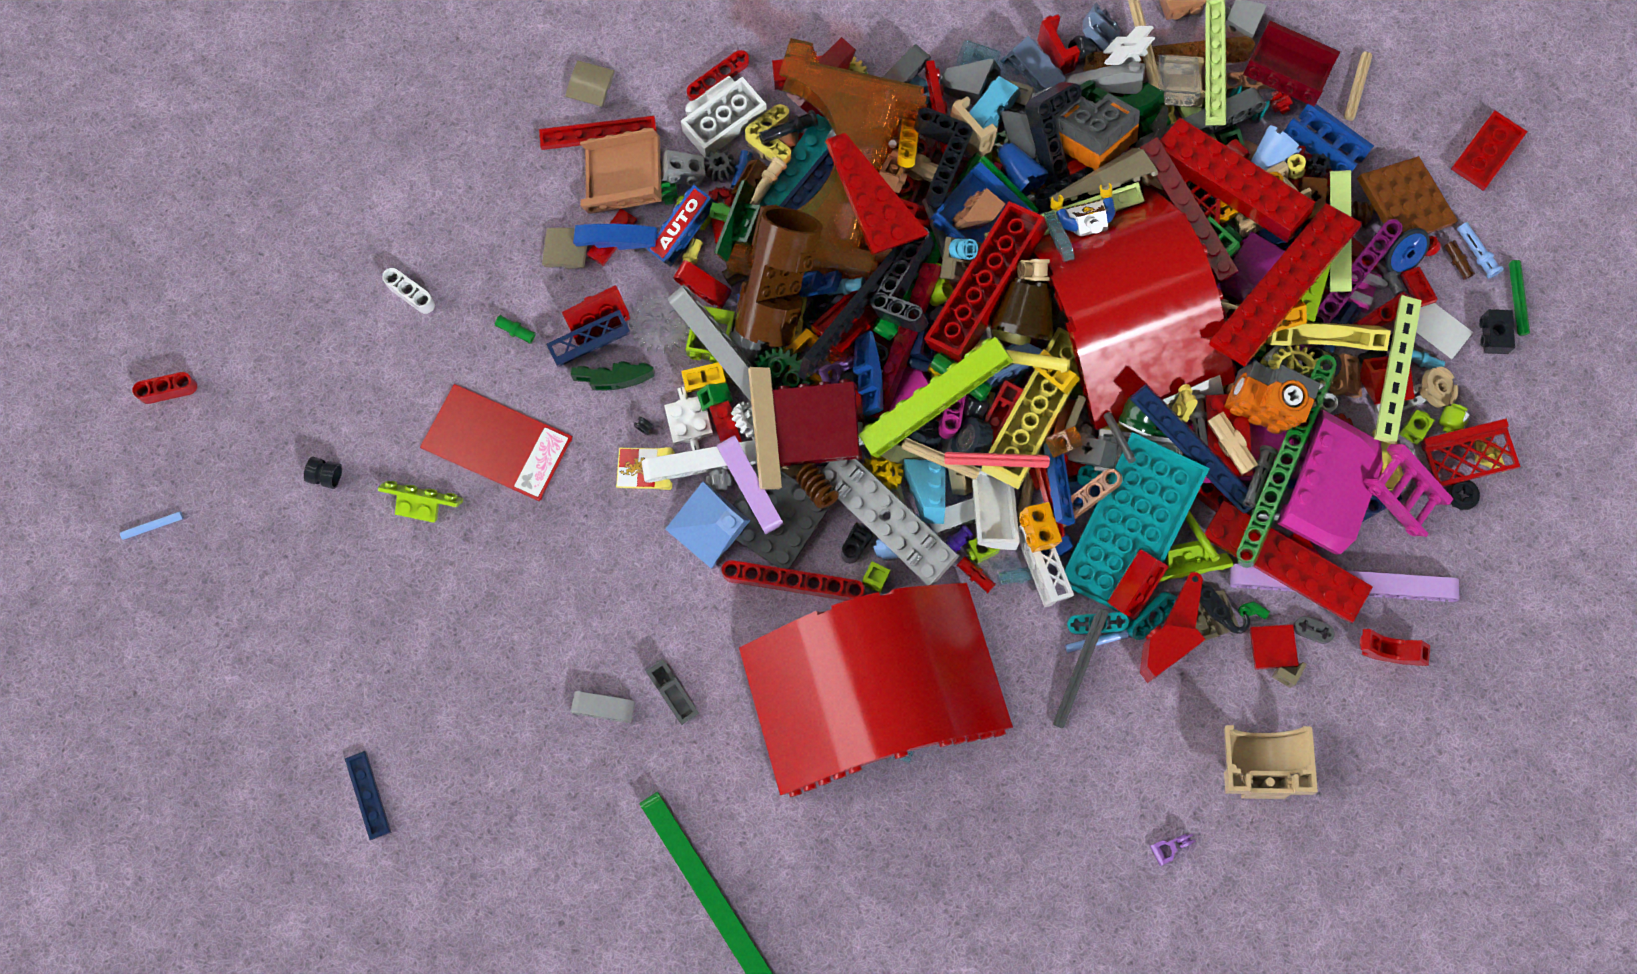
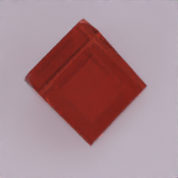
M850 345L842 353L831 347L827 359L828 361L844 362L854 351V347Z

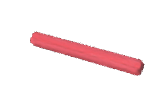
M946 452L944 462L949 465L1047 468L1050 464V458L1048 455Z

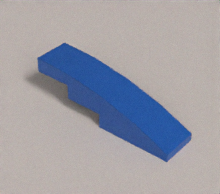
M630 224L575 225L573 243L576 246L595 245L597 248L617 247L619 250L655 247L657 228Z
M818 270L804 274L801 290L799 291L800 297L836 292L842 274L838 270L822 274Z
M868 331L858 336L855 340L853 372L859 375L858 393L863 396L862 414L867 417L883 410V383L879 355L873 332Z

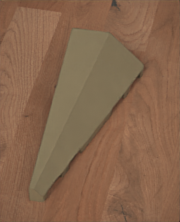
M1132 148L1051 196L1050 201L1053 197L1058 202L1059 195L1063 196V202L1069 199L1073 201L1077 199V196L1086 192L1089 195L1099 193L1101 184L1103 190L1109 189V183H1111L1113 189L1132 180L1134 182L1139 181L1140 177L1147 174L1156 176L1158 171L1143 149Z

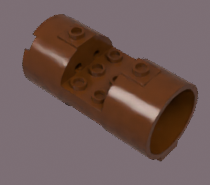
M777 205L761 206L752 241V254L755 258L749 281L742 283L734 316L736 319L735 330L745 339L757 343L758 340L770 342L769 346L773 347L786 346L793 342L803 306V299L799 295L805 271H811L823 229V225L815 217L799 210L779 207Z

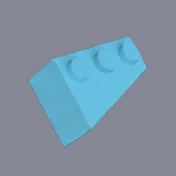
M998 76L996 80L991 82L988 90L970 110V115L983 129L992 123L998 128L1003 121L1002 111L1011 108L1021 94L1019 87Z
M904 459L903 476L907 480L909 491L914 497L921 520L924 523L944 524L945 467L929 460Z

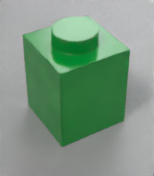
M727 383L708 384L696 392L702 411H709L710 406L729 401V403L733 402Z

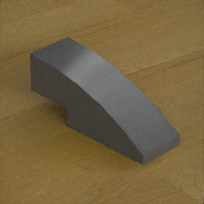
M663 658L645 669L681 725L699 714Z

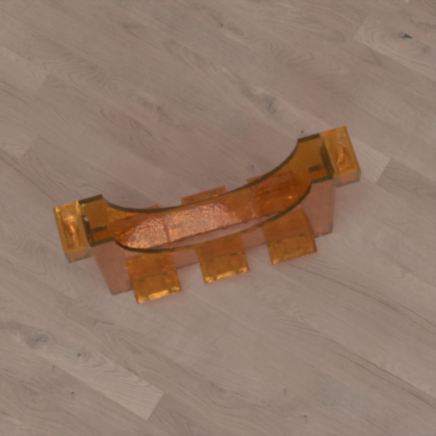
M790 38L779 73L781 76L787 77L783 91L801 97L816 107L828 120L835 135L846 132L880 173L882 164L885 163L888 154H891L894 149L889 147V141L898 135L899 118L916 121L918 111L922 108H927V104H925L927 95H924V87L820 64L816 60L817 51H814L813 43ZM834 165L829 178L821 190L808 203L797 209L815 217L823 225L811 271L818 270L822 274L838 270L842 274L843 279L848 278L851 280L864 277L867 281L878 268L879 261L876 260V254L871 255L870 251L861 249L862 244H866V241ZM735 244L729 261H725L727 269L750 276L755 258L752 254L753 245Z

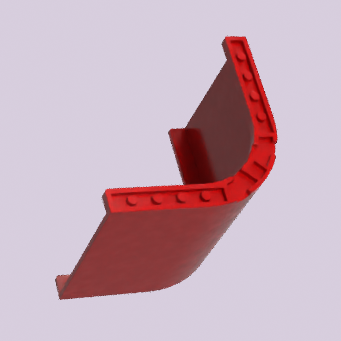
M1149 186L1143 187L1144 202L1116 211L1115 217L1108 223V230L1079 236L1072 231L1062 229L1044 235L1029 260L1050 259L1047 276L1050 278L1047 283L1050 287H1055L1054 296L1060 311H1065L1066 317L1069 320L1066 323L1083 395L1086 397L1085 404L1089 420L1096 430L1108 426L1104 418V414L1107 412H1111L1116 423H1118L1127 399L1146 383L1163 400L1179 393L1178 389L1184 384H1189L1190 387H1193L1220 375L1222 386L1234 383L1235 374L1237 373L1232 359L1209 345L1210 340L1224 325L1226 312L1221 305V300L1223 299L1220 288H1217L1206 256L1208 254L1207 248L1204 243L1201 244L1196 232L1188 221L1186 213H1182L1177 206H1174L1163 195H1160Z
M967 583L903 587L892 589L891 592L884 595L876 592L831 605L832 609L825 612L815 611L739 647L780 795L789 794L790 797L801 795V790L803 789L804 792L816 789V784H819V786L832 782L831 778L838 780L847 777L846 772H849V774L862 771V766L892 756H895V759L906 757L909 751L937 744L942 748L951 744H961L966 742V740L969 743L979 739L985 740L993 736L996 738L1005 735V730L1013 728Z

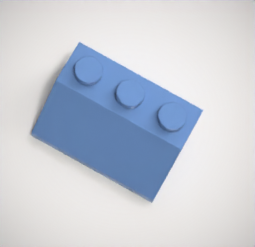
M1029 343L1024 345L1012 344L1006 348V350L1040 354L1043 351ZM1010 363L986 380V382L992 385L991 389L1003 384L1005 380H1012L1030 371L1033 367Z

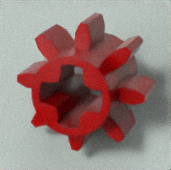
M1278 90L1271 93L1273 98L1270 99V104L1275 113L1280 111L1283 115L1291 110L1289 105L1293 104V101L1289 95Z

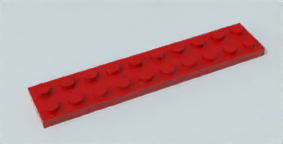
M1326 203L1213 336L1209 345L1241 365L1246 366L1359 230L1362 222Z

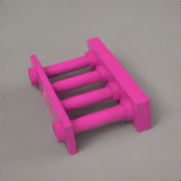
M1390 444L1386 451L1392 456V461L1378 479H1365L1363 482L1369 488V492L1375 495L1406 528L1405 531L1409 535L1427 537L1429 533L1421 525L1436 505H1449L1453 498L1405 444ZM1400 465L1404 470V475L1390 492L1385 484ZM1412 479L1416 483V488L1405 504L1402 505L1397 498ZM1424 492L1428 496L1429 501L1415 519L1409 512Z

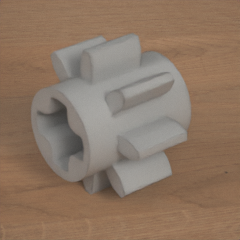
M724 469L710 471V476H706V483L717 493L727 491V486H731L730 474H726Z

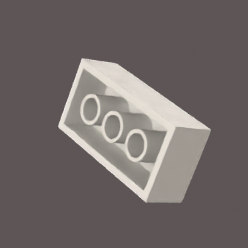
M741 77L682 119V132L704 157H709L710 151L715 153L717 149L720 150L742 134L749 124L766 113L767 106L747 81Z

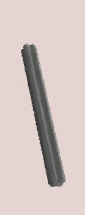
M1098 608L1055 716L1054 726L1064 728L1108 616V611Z

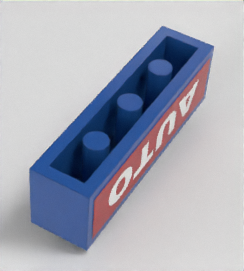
M693 185L686 191L681 203L675 206L670 218L662 224L661 230L656 236L655 247H648L647 250L671 267L709 216L712 203L717 202Z

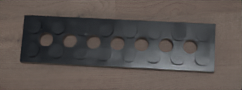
M897 246L892 249L805 354L798 373L801 379L805 380L808 375L813 376L819 367L817 364L821 360L824 362L827 359L831 347H836L840 343L841 335L844 332L848 333L854 324V319H859L863 315L864 307L867 304L871 305V298L903 248Z

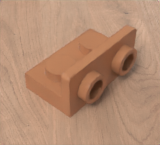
M1345 353L1338 355L1342 366L1339 374L1331 382L1330 394L1336 397L1340 395L1352 398L1362 397L1359 358Z

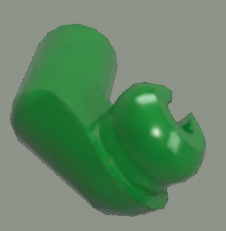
M1252 601L1242 604L1238 609V613L1243 618V615L1246 613L1248 616L1256 614L1265 620L1270 610Z

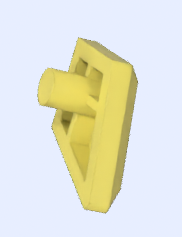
M1475 441L1474 449L1483 453L1487 444ZM1489 446L1485 455L1496 460L1500 451ZM1474 454L1475 462H1477L1480 456ZM1501 456L1498 462L1504 464ZM1483 458L1479 463L1490 468L1493 466V463Z

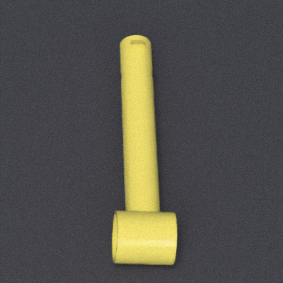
M985 340L979 341L972 350L976 351L980 348ZM1007 350L1014 364L1059 370L1061 373L1068 372L1070 368V359L1064 356L1058 358Z

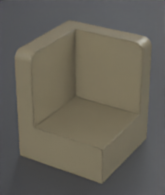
M1302 662L1298 667L1276 668L1272 678L1291 688L1296 685L1307 664Z

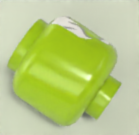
M1454 403L1451 406H1445L1438 421L1439 425L1444 427L1442 431L1448 433L1465 429L1470 418V414L1467 412L1468 409Z

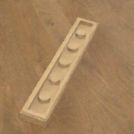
M750 367L748 373L760 489H780L782 484L770 368Z

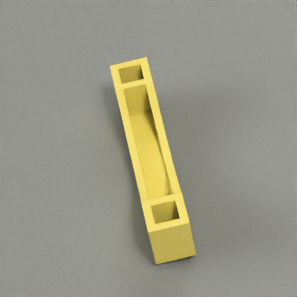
M1307 322L1303 325L1273 332L1266 342L1271 345L1322 344L1387 351L1391 331L1381 326Z

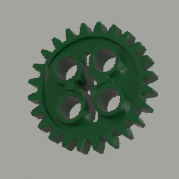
M783 346L779 350L778 347H774L772 350L768 349L765 353L760 354V359L754 361L757 365L754 367L770 368L772 390L775 387L778 390L780 386L798 388L799 384L811 385L815 383V381L809 379L811 375H808L805 380L798 376L803 360L799 358L800 352L793 354V348L786 350V346ZM777 361L781 364V369L777 367ZM793 373L796 374L798 381L793 379Z

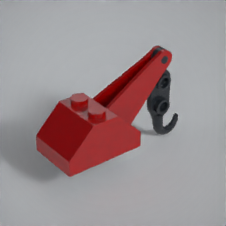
M1192 572L1187 576L1163 628L1159 625L1146 636L1147 641L1143 644L1140 674L1147 683L1206 640L1199 630L1196 629L1199 603L1214 621L1224 625L1232 633L1242 634L1250 627V618L1246 613L1243 615L1245 618L1243 626L1238 627L1232 622L1228 606L1212 587L1202 584L1203 578L1198 572Z

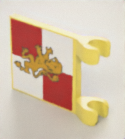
M670 447L619 448L616 487L671 490L672 482L669 479L645 482L642 461L675 454V452Z

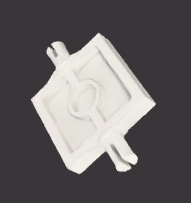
M682 387V390L678 388L680 400L664 405L674 445L684 442L690 443L692 451L699 450L698 441L704 437L714 435L708 411H702L698 397L688 398L685 387Z

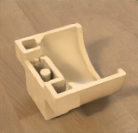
M1234 725L1225 726L1224 736L1227 770L1224 771L1225 794H1241V798L1285 799L1290 795H1314L1318 792L1312 727L1303 726L1296 730L1277 733H1249L1235 730Z

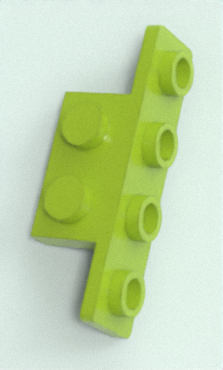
M385 481L378 486L379 492L397 495L395 515L433 523L437 521L439 504L458 507L463 503V498L457 497V494L437 493L435 489L422 490L417 489L418 487L415 485H398L395 481Z
M1199 540L1173 545L1166 556V565L1169 567L1160 582L1174 578H1184L1192 572L1204 574L1209 571L1224 570L1233 567V561L1227 553L1218 554L1219 560L1213 562Z

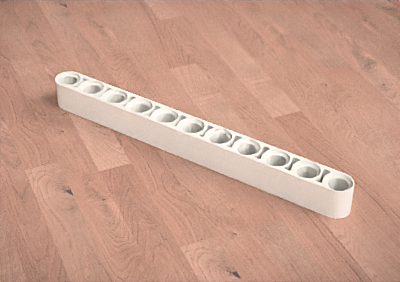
M858 422V434L863 432L862 422ZM859 437V446L864 445L863 441ZM755 440L739 442L750 464H757ZM717 446L654 457L642 461L645 482H657L665 479L708 473L712 470L729 469Z

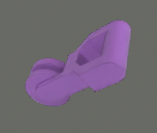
M851 355L843 356L833 364H826L818 371L822 381H829L831 384L838 383L841 371L849 370L853 367V357ZM832 370L833 372L831 379L828 374V371Z
M1186 833L1169 842L1162 840L1151 845L1150 847L1159 865L1162 866L1173 861L1174 854L1178 851L1174 844L1175 841L1182 843L1179 846L1180 849L1196 842L1195 839L1191 840L1193 834L1188 835ZM1164 844L1168 845L1172 851L1171 856L1165 858L1160 848Z

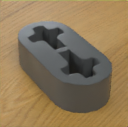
M1300 617L1293 625L1296 634L1321 644L1330 642L1335 636L1332 626L1310 617ZM1305 621L1306 626L1312 628V630L1306 629L1302 631V627L1299 624ZM1326 629V634H1328L1329 637L1327 636L1323 639L1322 634L1316 632V630L1322 631Z

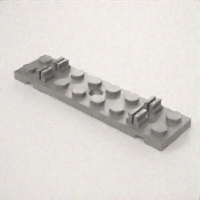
M857 459L829 462L821 471V474H824L826 479L830 481V485L835 487L834 491L839 492L838 499L927 585H934L959 557L948 544ZM886 513L891 515L889 520L884 519Z

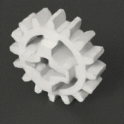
M742 401L731 412L734 416L732 420L736 422L735 426L741 429V433H745L748 439L752 437L755 440L752 405L750 402L746 404Z

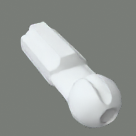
M727 76L703 95L690 101L685 109L687 116L735 81L730 76Z

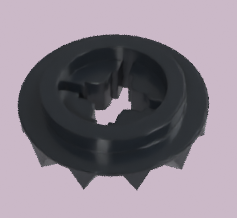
M1471 480L1451 484L1446 490L1453 498L1451 502L1452 507H1456L1460 511L1472 509L1478 504L1480 499L1479 489ZM1462 488L1464 490V494L1469 496L1463 498V501L1461 499V496L1456 494L1459 493L1462 490Z

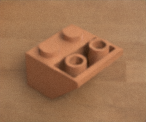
M987 188L982 192L977 191L973 197L970 196L964 203L965 208L954 216L952 226L957 230L979 229L994 220L1005 203Z

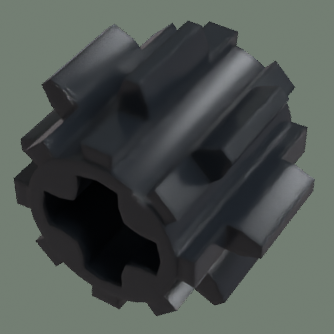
M1313 153L1311 158L1306 161V173L1314 178H1323L1331 169L1329 157H1326L1324 153Z

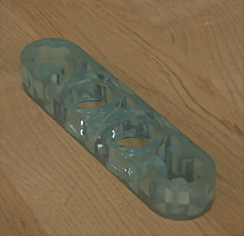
M1055 211L1045 213L1044 217L1048 231L1063 262L1073 260L1074 252L1072 245Z

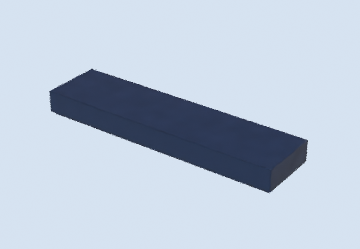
M363 751L345 758L369 840L392 833L367 752Z

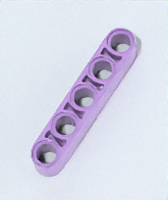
M735 435L716 445L764 533L768 534L784 525L765 489H760L759 478Z

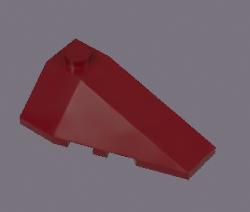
M841 37L797 80L786 95L805 112L808 113L809 110H813L816 115L818 114L825 118L834 107V99L842 87L841 83L845 73L848 72L856 49Z

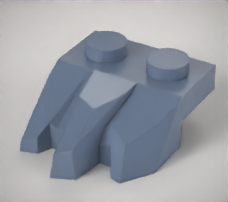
M1097 2L1083 20V34L1091 38L1102 52L1116 37H1120V28L1117 22L1111 20L1107 9L1105 8L1102 11Z

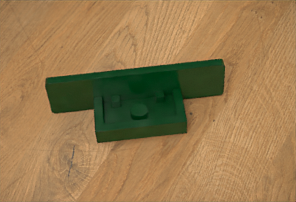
M742 180L714 250V253L723 261H729L735 244L751 246L761 205L750 204L755 188L746 180Z

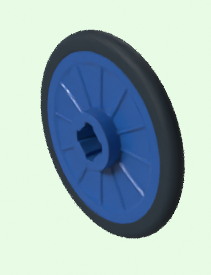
M1413 228L1401 234L1393 242L1386 254L1385 265L1389 272L1396 271L1398 275H1401L1403 271L1415 268L1428 251L1430 244L1428 233L1421 228Z

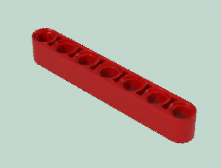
M734 560L726 561L722 566L724 579L731 583L844 601L864 596L865 591L863 583L854 579ZM730 567L737 569V573L733 576L726 574V570ZM749 571H756L758 573L754 579H749L746 575ZM770 574H776L778 580L776 582H769L767 577ZM796 577L799 582L797 585L791 586L787 582L788 579ZM815 580L820 585L816 589H811L808 583ZM831 584H838L840 590L831 592L829 586ZM852 587H858L861 593L854 596L849 590Z

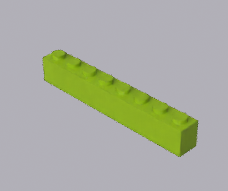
M996 337L986 339L980 348L976 351L968 352L962 361L950 365L944 374L933 377L930 380V384L915 390L913 396L897 403L896 408L891 412L883 413L877 422L866 425L862 429L863 432L858 435L870 454L876 458L880 457L1012 363L1013 359L1002 343Z

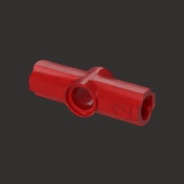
M1404 291L1355 322L1354 325L1382 327L1395 319L1399 298L1402 295L1410 297V295ZM1381 311L1385 313V318H1383Z

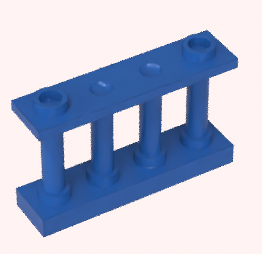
M1307 104L1298 117L1301 121L1299 122L1293 118L1283 131L1299 146H1306L1305 150L1311 155L1313 153H1324L1326 157H1329V166H1331L1333 171L1351 170L1352 173L1358 165L1354 160L1356 159L1361 163L1374 147L1373 144L1317 104L1315 107ZM1307 125L1311 126V127H1312L1313 129H1315L1317 132L1314 133L1312 130H1310V129L1307 128L1306 126H1307ZM1323 136L1326 137V138L1329 139L1331 142H1333V144L1331 145L1330 143H1328L1327 141H1325L1322 137H1323ZM1341 148L1342 150H1344L1345 152H1347L1349 155L1346 156L1345 154H1343V153H1342L1341 151H1339L1338 149Z

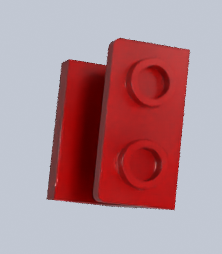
M1059 14L1047 16L1041 22L1037 41L1043 52L1050 57L1054 66L1059 68L1063 75L1075 70L1080 50L1077 45L1069 49L1064 47L1057 34L1060 22Z

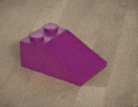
M1252 231L1233 260L1239 273L1221 283L1219 282L1217 287L1243 302L1246 295L1251 293L1283 255L1285 250Z

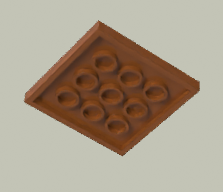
M1419 156L1363 173L1356 178L1382 223L1385 224L1391 219L1398 220L1402 225L1401 234L1413 228H1421L1429 234L1455 225L1458 222ZM1386 228L1389 234H1394L1393 228Z

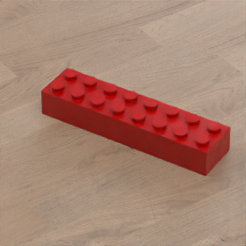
M1179 118L1160 140L1175 167L1183 177L1287 243L1312 214L1315 201L1182 118Z
M1008 201L978 250L976 257L973 258L924 339L930 349L939 353L942 352L951 359L960 362L976 346L993 319L1010 282H1014L1015 278H1018L1017 266L1019 261L1029 260L1048 229L1044 216Z

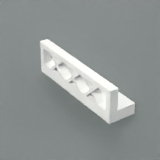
M1020 525L1018 527L1020 546L1044 608L1052 606L1057 601L1073 597L1074 593L1056 548L1049 549L1048 557L1043 555L1041 551L1032 553L1031 548L1026 542L1024 527ZM1049 563L1056 566L1058 571L1056 576L1048 572L1047 567ZM1056 583L1064 586L1065 594L1057 595L1055 590Z

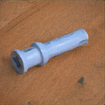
M1468 222L1457 228V231H1459L1477 257V264L1481 265L1486 272L1487 279L1498 275L1504 270L1493 258V252L1487 251Z

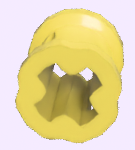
M1300 154L1290 156L1287 161L1289 165V178L1295 180L1302 178L1305 174V158Z

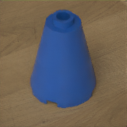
M1005 143L999 148L998 158L1001 164H1003L1002 167L1007 178L1025 196L1031 195L1030 190L1034 188L1038 190L1049 178L1048 171L1014 143Z

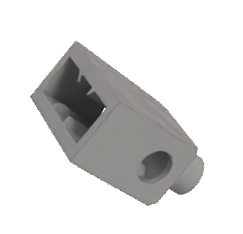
M1235 0L1232 8L1225 6V19H1227L1225 30L1250 44L1267 5L1248 0Z

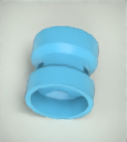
M954 239L949 245V253L952 258L971 260L978 253V245L973 239Z

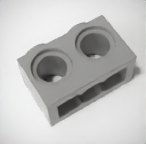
M666 150L661 159L662 181L699 187L705 177L703 156Z

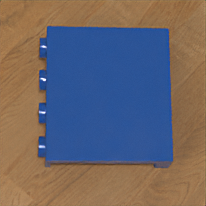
M979 162L935 211L930 220H933L935 228L943 231L948 237L973 239L976 242L983 243L985 240L984 233L991 231L1008 201L1030 211L1032 210L986 166ZM987 188L1005 203L995 219L979 229L957 230L952 226L954 216L965 208L964 203L970 196L973 197L977 191L982 192Z

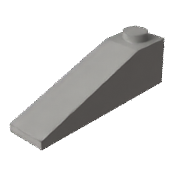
M1135 61L1125 62L1120 65H1112L1068 75L1065 77L1066 80L1064 82L1081 85L1088 80H1092L1095 82V89L1099 87L1111 93L1137 94L1143 89L1145 64Z

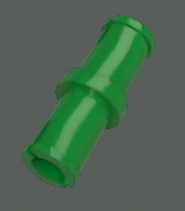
M502 315L497 317L494 324L495 327L508 332L510 336H516L528 342V344H531L536 336L535 332L521 326V323L513 322Z

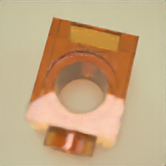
M1075 426L1045 438L1053 458L1083 445L1081 435Z

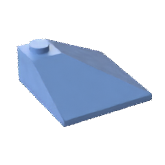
M703 481L665 530L712 569L751 520Z

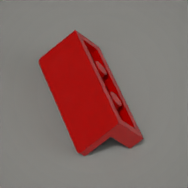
M1139 550L1109 598L1108 603L1123 614L1136 620L1169 566L1145 551Z

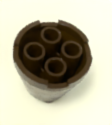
M1015 278L1014 282H1010L998 306L990 329L999 330L1000 326L1004 332L1040 338V335H1044V340L1051 341L1053 335L1052 290L1048 289V284L1035 282L1034 286L1029 285L1025 279Z

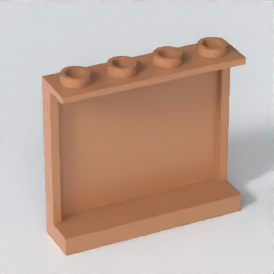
M643 128L640 131L634 132L626 131L619 135H607L598 139L590 138L587 141L580 142V145L585 149L586 198L581 199V207L588 214L662 201L660 136L653 128Z

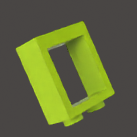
M704 306L717 323L728 325L726 334L729 337L730 329H734L735 312ZM690 328L685 349L687 356L693 360L707 359L711 363H718L709 350L694 348L696 334Z

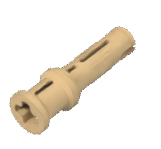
M777 157L771 158V164L767 170L762 172V179L755 189L750 204L759 205L771 185L778 182V176L782 170L787 168L784 161Z

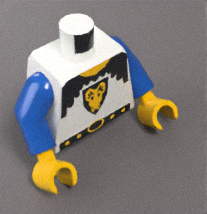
M1109 183L1108 190H1103L1102 184L1100 185V196L1104 198L1103 200L1063 209L1064 198L1062 195L1058 196V202L1053 197L1051 198V209L1057 211L1056 214L1062 227L1079 236L1108 230V223L1115 217L1113 198H1110L1112 196L1111 183Z

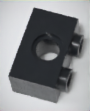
M1488 309L1479 319V327L1482 328L1483 332L1480 345L1484 348L1485 354H1509L1515 349L1513 310Z

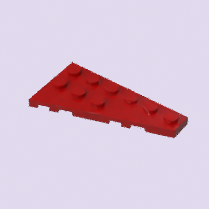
M846 132L826 139L825 143L871 255L917 240L929 234Z

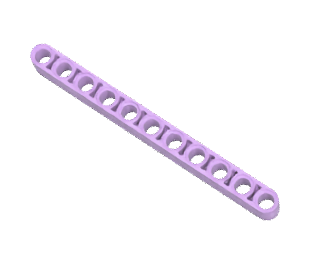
M1233 564V567H1230V587L1236 588V586H1239V588L1248 589L1260 587L1263 590L1281 589V591L1296 592L1254 567L1245 568L1240 566V564ZM1347 571L1373 586L1368 597H1382L1383 595L1385 598L1403 599V597H1406V599L1424 600V598H1427L1428 601L1443 602L1445 600H1448V602L1460 600L1459 579Z

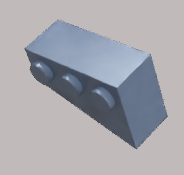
M1029 36L1025 37L1000 60L1003 64L1007 62L1015 69L1013 73L1017 76L1019 74L1024 76L1028 80L1026 84L1034 87L1037 93L1066 80L1063 72L1054 66L1050 57L1039 49L1037 42Z

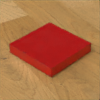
M1293 624L1250 627L1255 670L1299 666Z

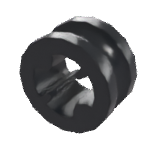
M640 416L638 423H634V427L645 435H649V430L653 429L654 426Z

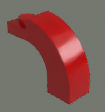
M1363 629L1362 636L1360 637L1362 655L1375 660L1403 665L1429 666L1430 645L1423 640L1394 639L1380 635L1372 629Z

